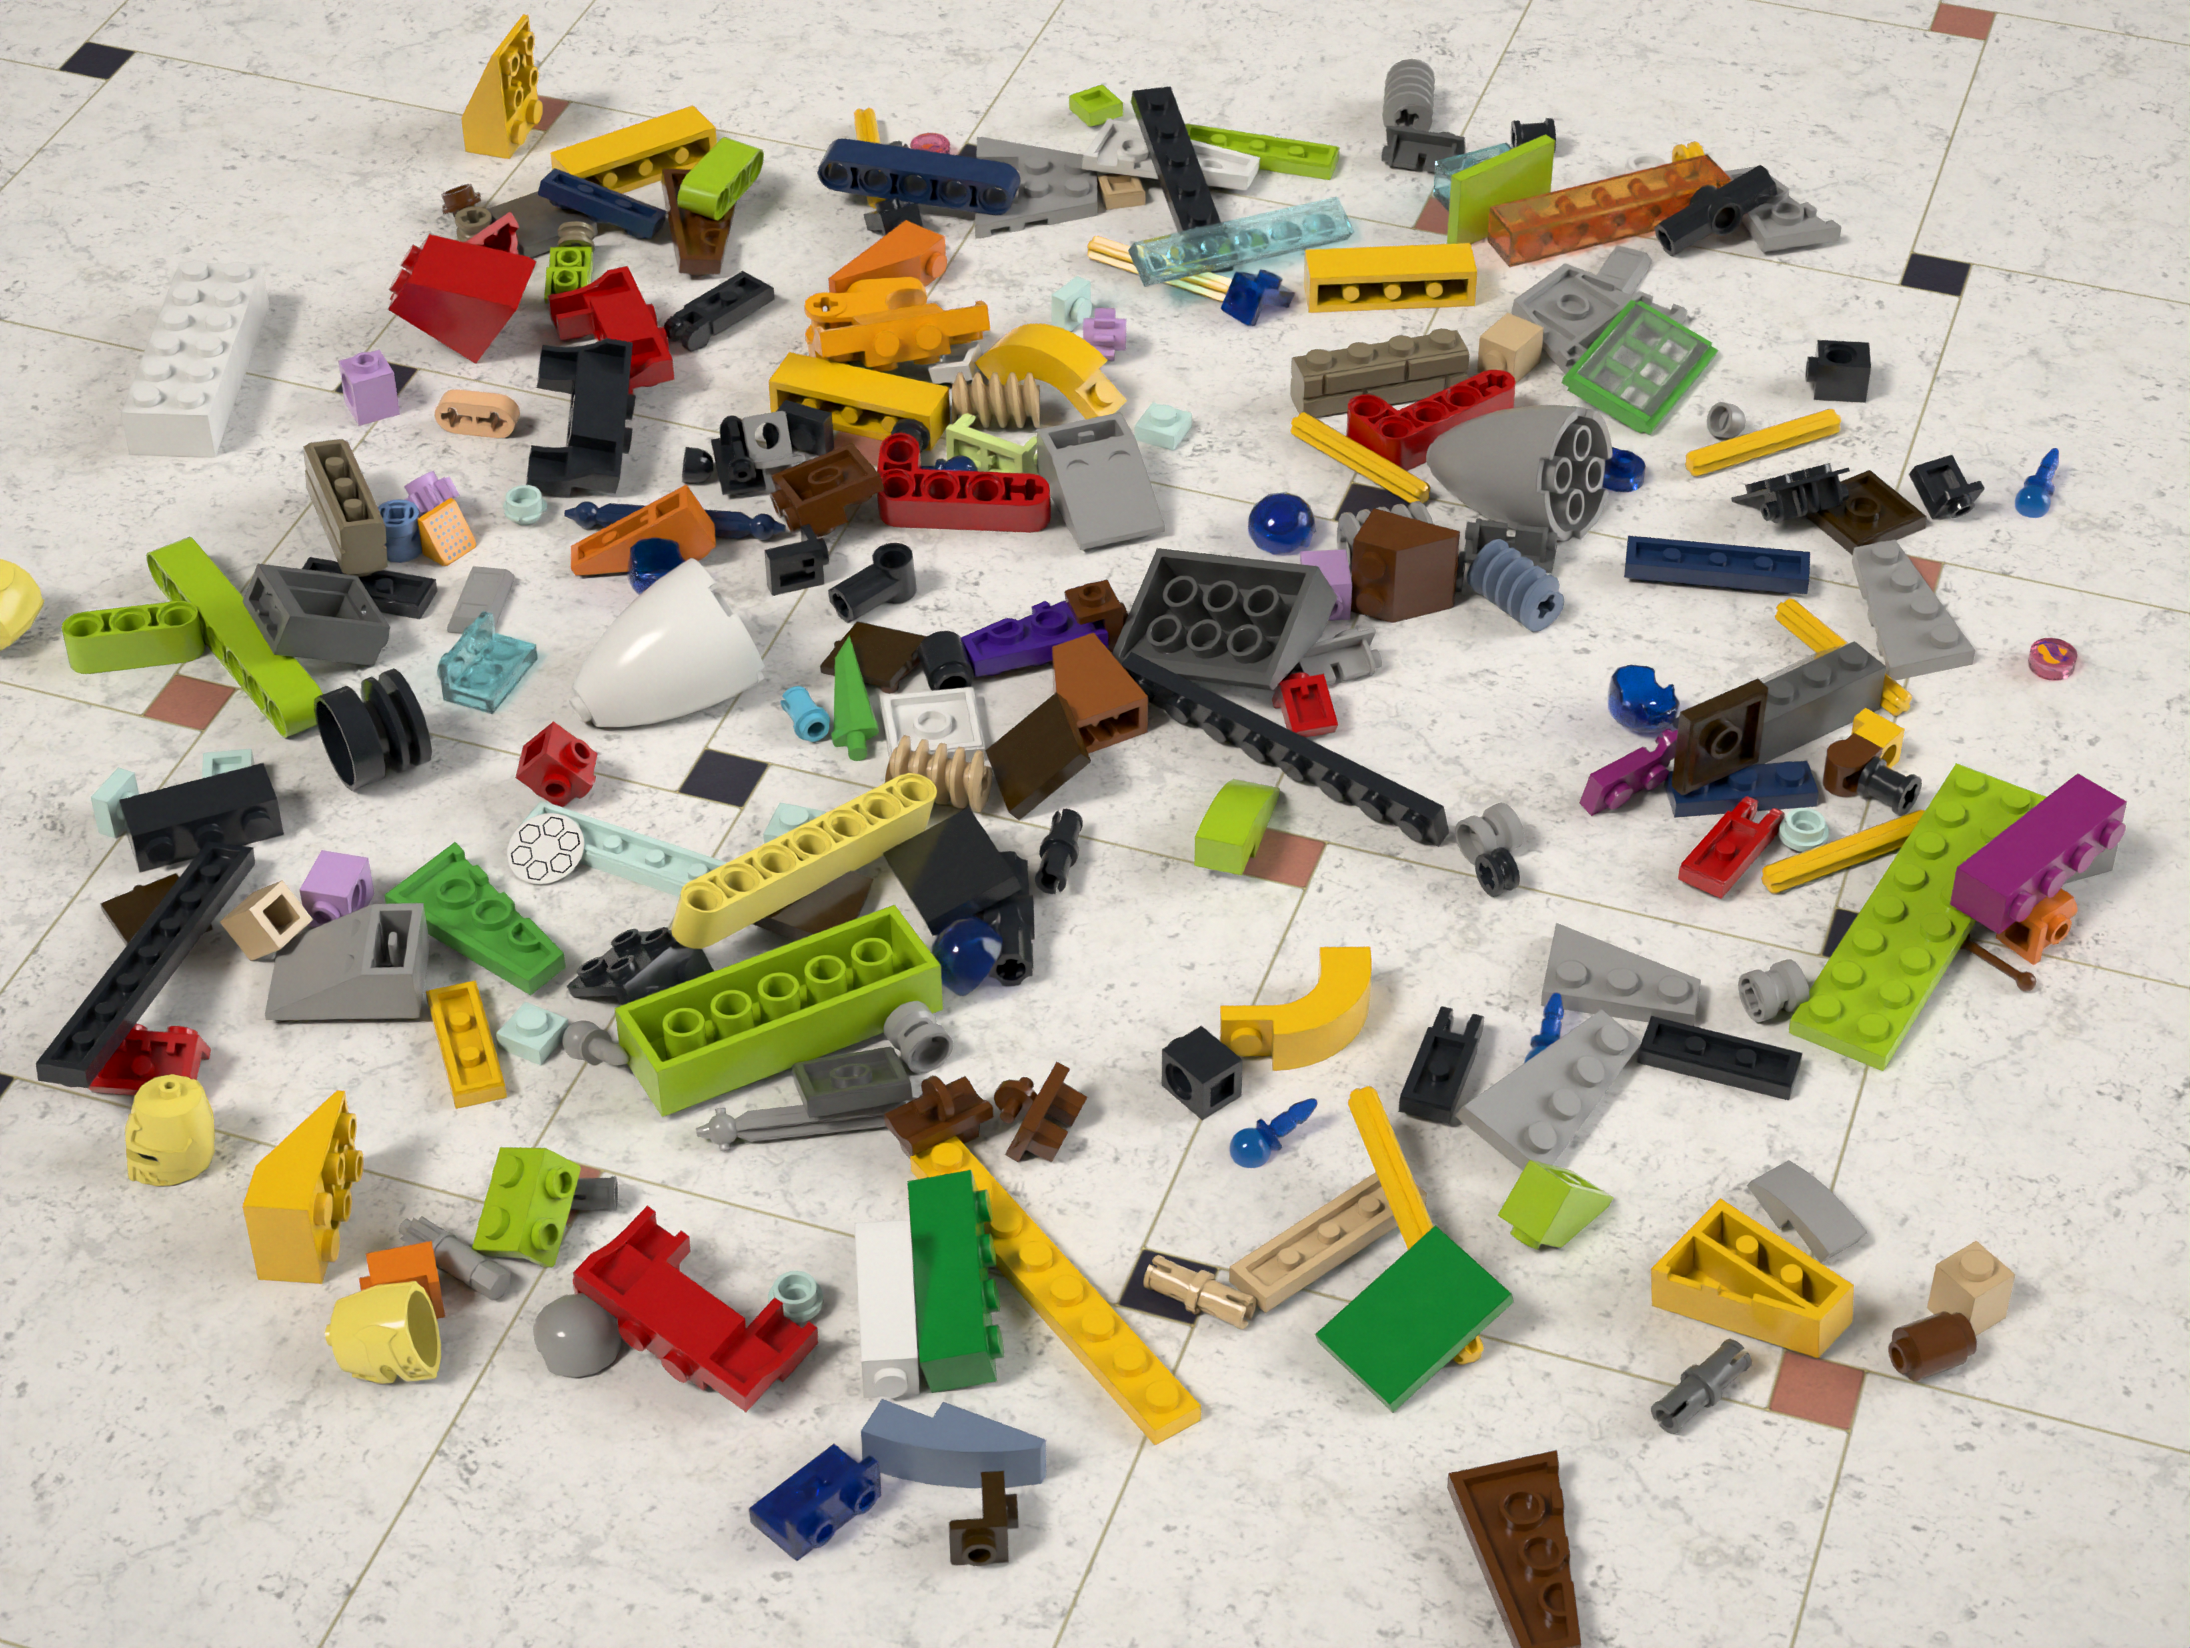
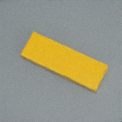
M476 980L427 990V1003L455 1109L507 1098L505 1082Z

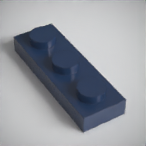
M556 168L541 180L537 194L549 199V202L555 207L561 209L572 208L583 212L594 222L614 224L624 228L626 233L637 238L648 237L651 239L664 226L667 215L666 210Z
M1786 761L1750 765L1684 795H1681L1671 786L1673 771H1669L1664 782L1674 818L1725 814L1727 811L1732 812L1745 796L1757 800V811L1772 810V808L1781 810L1817 807L1819 795L1808 761Z

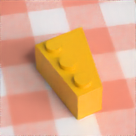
M1721 1198L1651 1268L1652 1306L1819 1358L1853 1320L1854 1284Z

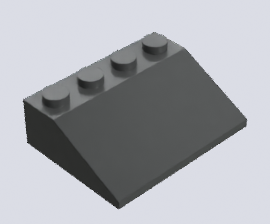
M1157 548L1112 655L1122 664L1127 656L1133 652L1188 680L1273 691L1321 638L1337 600V595L1318 566Z

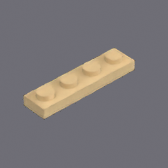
M1376 1172L1229 1267V1282L1241 1292L1255 1296L1257 1299L1256 1305L1266 1313L1397 1227L1398 1224ZM1416 1184L1426 1208L1427 1193Z

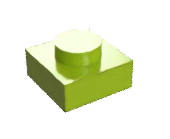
M1103 84L1069 95V109L1089 127L1102 125L1108 118L1115 119L1123 116V102Z

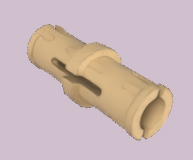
M1160 1255L1155 1256L1152 1260L1153 1264L1157 1265V1268L1149 1264L1144 1277L1145 1288L1155 1290L1184 1303L1185 1309L1191 1313L1199 1314L1200 1311L1234 1325L1240 1330H1243L1248 1325V1321L1244 1320L1243 1317L1249 1320L1253 1317L1257 1303L1256 1297L1215 1281L1214 1274L1208 1271L1201 1270L1197 1273L1175 1264Z

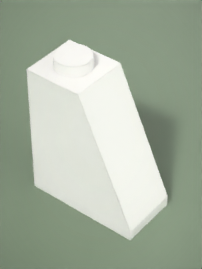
M910 1219L854 1223L864 1398H894L903 1395H919Z

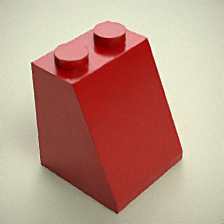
M429 234L420 247L413 244L401 261L400 266L403 268L398 272L389 288V291L393 292L394 296L388 310L476 364L516 312L537 261L527 256Z

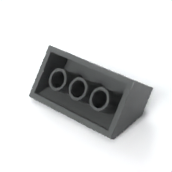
M1854 641L1817 652L1759 679L1768 687V696L1759 762L1755 764H1765L1852 723L1854 717L1864 708L1872 712L1879 710L1886 666ZM1679 716L1673 719V727L1678 729Z

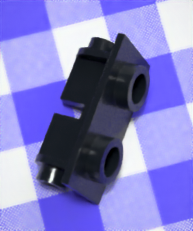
M734 415L727 416L719 427L720 438L711 439L722 495L747 494L752 491L766 490L762 469L755 468L753 460L748 457L742 419Z

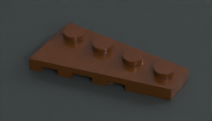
M662 169L661 185L679 273H688L694 276L720 274L737 202L718 221L679 208L677 204L679 189L691 169Z
M1557 1450L1448 1473L1447 1489L1513 1648H1581L1574 1581L1571 1579L1569 1563L1568 1536H1566L1564 1523L1563 1493L1559 1483Z

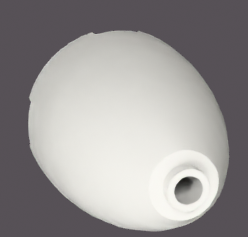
M690 558L658 579L641 593L599 638L584 661L572 685L575 696L569 699L571 707L583 724L591 720L596 727H630L672 720L707 709L732 698L765 679L761 672L765 667L750 634L737 612L733 614L722 595L718 592L714 594L713 590L718 588L717 583L697 560Z

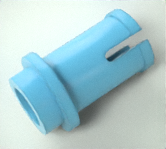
M794 686L783 693L782 697L785 700H781L780 704L794 722L793 728L796 735L800 739L810 742H816L824 738L829 731L830 723L827 711L816 706L809 692L804 687Z

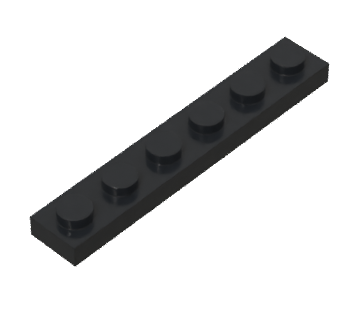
M1171 86L1132 91L1131 105L1189 265L1212 273L1233 271L1235 258Z

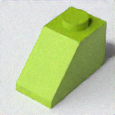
M1529 1159L1497 1216L1513 1225L1510 1234L1531 1248L1538 1250L1541 1244L1562 1248L1607 1209L1614 1197L1572 1170Z

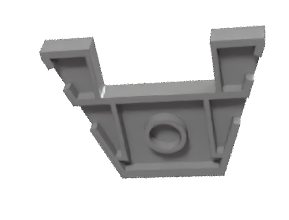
M977 137V158L1012 165L1018 170L1021 182L1018 188V203L1012 204L1006 213L1002 215L975 213V238L991 237L992 229L1007 226L1010 233L1024 230V223L1046 219L1048 225L1097 216V171L1082 169V154Z
M1565 263L1514 299L1511 313L1544 327L1542 348L1566 375L1587 351L1585 347L1601 335L1631 299L1637 303L1642 301L1681 325L1685 321L1688 310L1676 304H1673L1672 308L1668 309L1652 303L1654 296L1641 291L1630 295L1614 289V281ZM1640 325L1660 338V335H1658L1657 333L1653 332L1652 330L1646 328L1643 325ZM1602 369L1593 379V382L1601 386L1609 380L1611 374Z

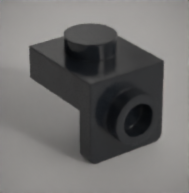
M899 198L875 203L876 211L863 214L867 230H882L883 237L905 220L924 228L918 203L900 204Z
M1953 455L1916 465L1909 473L1931 519L1948 514L1951 518L1965 515L1975 507V500L1985 490L1981 481L1970 484L1966 482Z

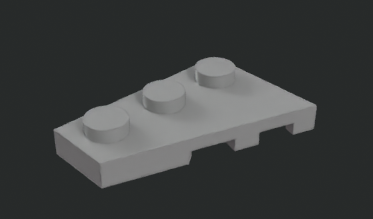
M1755 167L1720 172L1718 186H1724ZM1772 176L1771 178L1776 183L1778 194L1746 213L1742 218V222L1762 252H1777L1786 248L1840 240L1842 226L1833 220L1827 222L1821 220L1816 216L1817 208L1808 202L1799 204L1789 196V188Z
M1556 923L1542 990L1541 1006L1596 1014L1602 1009L1610 1017L1649 1023L1651 1016L1694 1026L1701 980Z

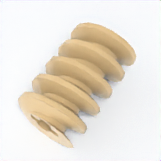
M958 372L952 385V425L957 421L959 415L962 416L968 413L974 416L979 415L984 428L990 426L993 415H996L1001 428H1006L1011 415L1014 416L1018 428L1024 427L1028 416H1031L1034 426L1039 428L1040 386L1036 385L1032 373H1027L1023 385H1019L1015 373L1010 372L1006 384L1002 385L998 373L993 372L988 385H984L980 372H975L971 385H967L963 373Z
M903 735L898 747L893 750L887 765L885 783L907 773L925 776L936 786L935 803L945 805L951 800L956 808L963 809L970 804L972 811L981 812L990 795L992 768L984 765V753L980 750L975 752L971 762H966L964 747L958 746L951 759L948 758L947 744L940 743L934 755L929 754L928 740L921 739L916 751H912L910 736Z

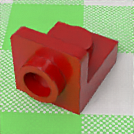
M1303 672L1295 673L1285 677L1277 685L1272 702L1274 708H1281L1287 729L1305 738L1335 733L1338 722L1324 674L1309 676Z

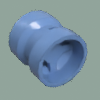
M399 499L381 504L378 509L386 525L385 546L387 548V560L401 563L417 558L422 554L418 529V518H420L418 507L410 501Z

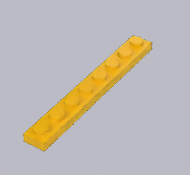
M957 1136L914 1156H910L911 1172L918 1179L966 1170L972 1171L978 1190L987 1189L990 1197L993 1220L992 1222L984 1223L985 1234H991L994 1242L997 1269L1154 1445L1201 1421V1405Z

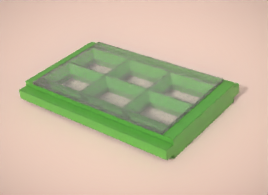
M1631 299L1568 371L1561 383L1568 387L1569 392L1641 434L1644 431L1651 435L1714 359L1718 349L1712 347V342L1649 305L1642 301L1637 303Z

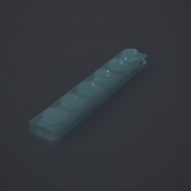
M1337 196L1137 241L1132 244L1128 252L1144 287L1348 240L1354 233V230Z

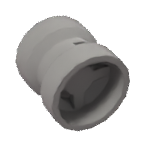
M1502 802L1485 809L1481 817L1473 815L1459 821L1455 828L1456 840L1460 851L1473 865H1475L1476 857L1483 853L1491 855V852L1499 847H1504L1510 852L1521 847L1524 842V832L1519 817L1508 804Z
M1791 959L1774 963L1767 972H1763L1760 969L1742 974L1739 978L1738 990L1741 1003L1746 1013L1755 1022L1774 1018L1781 1009L1787 1012L1795 1011L1800 1004L1809 1001V988L1806 977L1799 965Z
M919 1001L905 1003L895 1009L886 1019L884 1034L893 1047L901 1051V1057L911 1071L918 1074L928 1073L941 1066L950 1056L953 1049V1040L941 1025L936 1024V1018L924 1003Z

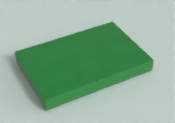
M1435 1225L1324 1325L1315 1336L1318 1343L1394 1413L1513 1304L1514 1300L1511 1292Z

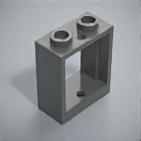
M257 564L242 601L274 655L374 666L381 649L386 646L389 639L390 626L358 576Z

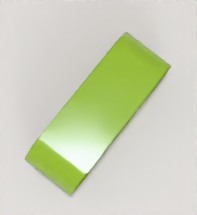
M727 137L721 138L684 178L678 193V207L717 221L720 220L758 178L764 161V151Z
M172 601L80 612L67 617L61 626L70 667L75 672L81 674L186 663L199 658L205 650L197 607L187 601Z

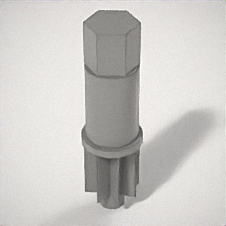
M423 1216L418 1220L414 1217L412 1221L405 1219L400 1224L399 1233L403 1235L400 1238L404 1241L403 1246L432 1241L437 1268L446 1271L490 1300L503 1297L510 1286V1272L457 1240L453 1233L443 1230Z

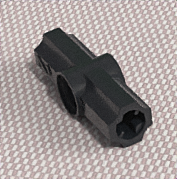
M1758 165L1720 188L1714 185L1703 186L1694 193L1689 206L1661 221L1654 227L1656 238L1661 243L1664 251L1672 257L1712 233L1718 236L1729 235L1740 225L1743 215L1778 194L1776 183L1771 178L1769 171L1762 165Z
M1002 851L1000 854L1015 874L1021 889L983 910L984 941H988L989 977L1000 981L1002 986H1017L1025 978L1033 976V943H1031V940H1035L1033 895H1029L1028 860L1021 859L1015 851Z

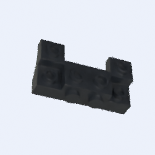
M605 338L584 346L557 347L542 345L536 388L571 394L566 447L531 445L526 485L534 486L542 493L566 497L570 496L572 486L616 494L621 475L622 454H629L633 429L625 427L626 420H632L636 395L628 393L633 342Z

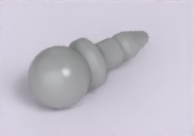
M581 1020L574 1022L564 1032L562 1039L563 1048L574 1059L584 1060L590 1064H600L604 1061L611 1065L626 1064L629 1061V1056L623 1047L613 1043L608 1032L600 1029L590 1021Z

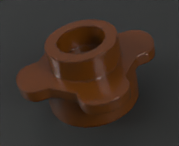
M464 184L441 194L444 201L442 205L443 214L453 213L454 217L460 210L474 207L476 203L481 201L480 192L475 193L472 184Z

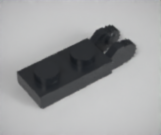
M741 271L684 305V308L676 312L673 317L670 316L664 323L667 338L675 342L681 338V346L690 352L697 351L698 348L701 349L707 345L711 335L715 336L773 301L774 287L745 271Z
M1444 1006L1440 1007L1433 1026L1427 1028L1400 1095L1398 1112L1446 1124L1450 1123L1477 1054L1478 1043L1480 1042L1484 1027V1016L1472 1014L1466 1024L1464 1034L1461 1035L1450 1032L1454 1022L1453 1009Z

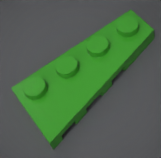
M456 842L384 895L386 904L423 903L428 934L530 996L566 968L564 953L530 918H523L515 910L514 901L505 892L499 893L489 883L488 875L478 865L472 866L465 858L464 850Z

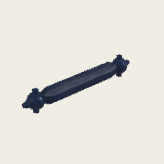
M586 501L578 504L575 508L565 510L564 516L574 520L583 528H592L597 523L607 527L646 505L609 503L598 508L594 503ZM705 510L715 524V537L741 539L752 534L759 540H768L774 534L786 531V525L775 521L772 516L765 513L758 514L752 519L742 512Z

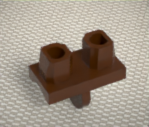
M1056 1062L1038 1095L1033 1089V1081L1027 1077H1021L1019 1081L1006 1080L998 1086L994 1094V1101L1001 1111L1000 1119L1008 1124L1013 1123L1014 1120L1023 1121L1005 1153L1006 1156L1019 1162L1025 1150H1028L1052 1163L1068 1131L1045 1119V1114L1072 1127L1088 1098L1064 1083L1070 1068Z
M930 1076L921 1083L923 1096L884 1114L885 1126L899 1140L902 1151L909 1159L910 1156H914L954 1136H957L963 1144L979 1137L980 1124L994 1118L993 1106L989 1101L983 1100L976 1093L966 1076L947 1085L937 1076Z

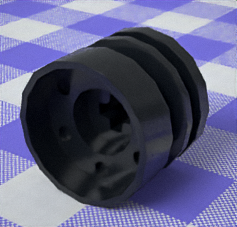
M394 668L381 673L378 680L372 676L364 679L361 682V699L349 686L322 694L314 699L316 723L328 758L340 780L351 791L385 778L384 759L391 769L397 773L409 769V763L417 767L431 760V740L421 706L409 683Z

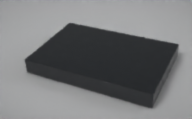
M969 807L883 853L890 869L932 936L938 935L1021 889L1015 874Z

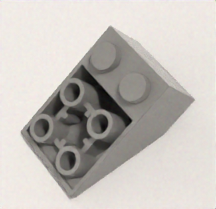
M1121 412L1037 430V472L1049 483L1050 496L1080 550L1097 548L1110 543L1143 538L1147 535L1165 532V525L1136 438Z
M371 904L293 937L276 953L265 1019L420 1018L430 952L424 904Z

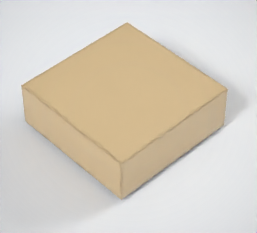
M1115 173L1097 176V189L1106 210L1145 205V191L1139 176Z

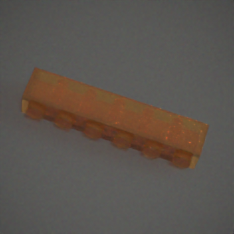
M1706 154L1492 206L1489 212L1487 242L1509 267L1654 232V227L1658 223L1689 206L1692 196L1701 187L1714 185L1720 188L1731 182V178Z

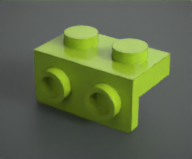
M500 1147L472 1249L486 1257L525 1258L542 1267H554L581 1171L580 1165L547 1148Z

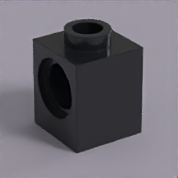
M1817 340L1815 357H1807L1805 381L1813 383L1814 400L1866 403L1871 372L1869 342Z
M1201 1025L1185 1036L1174 1039L1168 1046L1162 1049L1161 1086L1201 1120H1204L1242 1096L1243 1060Z

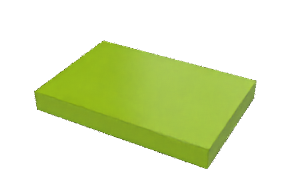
M1545 134L1451 175L1447 244H1473L1549 210L1555 140Z

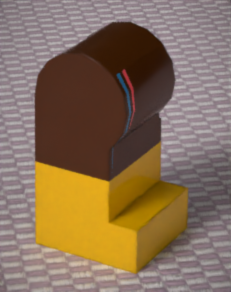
M1864 708L1854 717L1851 735L1846 740H1839L1830 744L1827 748L1822 778L1824 788L1831 794L1840 797L1857 795L1860 775L1865 766L1874 757L1884 759L1887 762L1888 768H1892L1899 762L1905 729Z

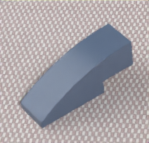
M881 1399L861 1430L863 1468L895 1478L937 1486L981 1488V1472L1004 1471L1005 1488L1042 1484L1046 1477V1439L946 1402H942L932 1418Z

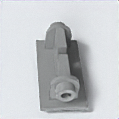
M1375 628L1363 631L1347 629L1338 633L1332 639L1316 642L1289 672V675L1302 672L1307 673L1309 676L1324 674L1327 685L1335 684L1336 681L1332 667H1338L1343 681L1374 674L1375 669L1382 666L1379 651L1377 649L1370 650L1371 642L1376 633Z

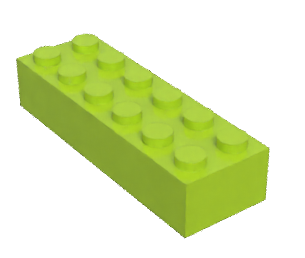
M892 905L614 1008L619 1045L623 1047L629 1056L628 1066L660 1115L664 1117L790 1069L794 1063L813 1060L884 1033L886 1019L895 1009L905 1003L912 1001L922 1002L929 1008L932 1014L943 1010L941 965L899 909Z

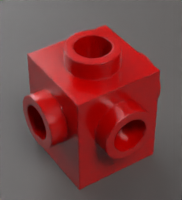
M553 721L523 745L515 778L551 804L564 807L574 798H583L593 787L596 780L594 769L598 753L591 749L586 742L577 739Z

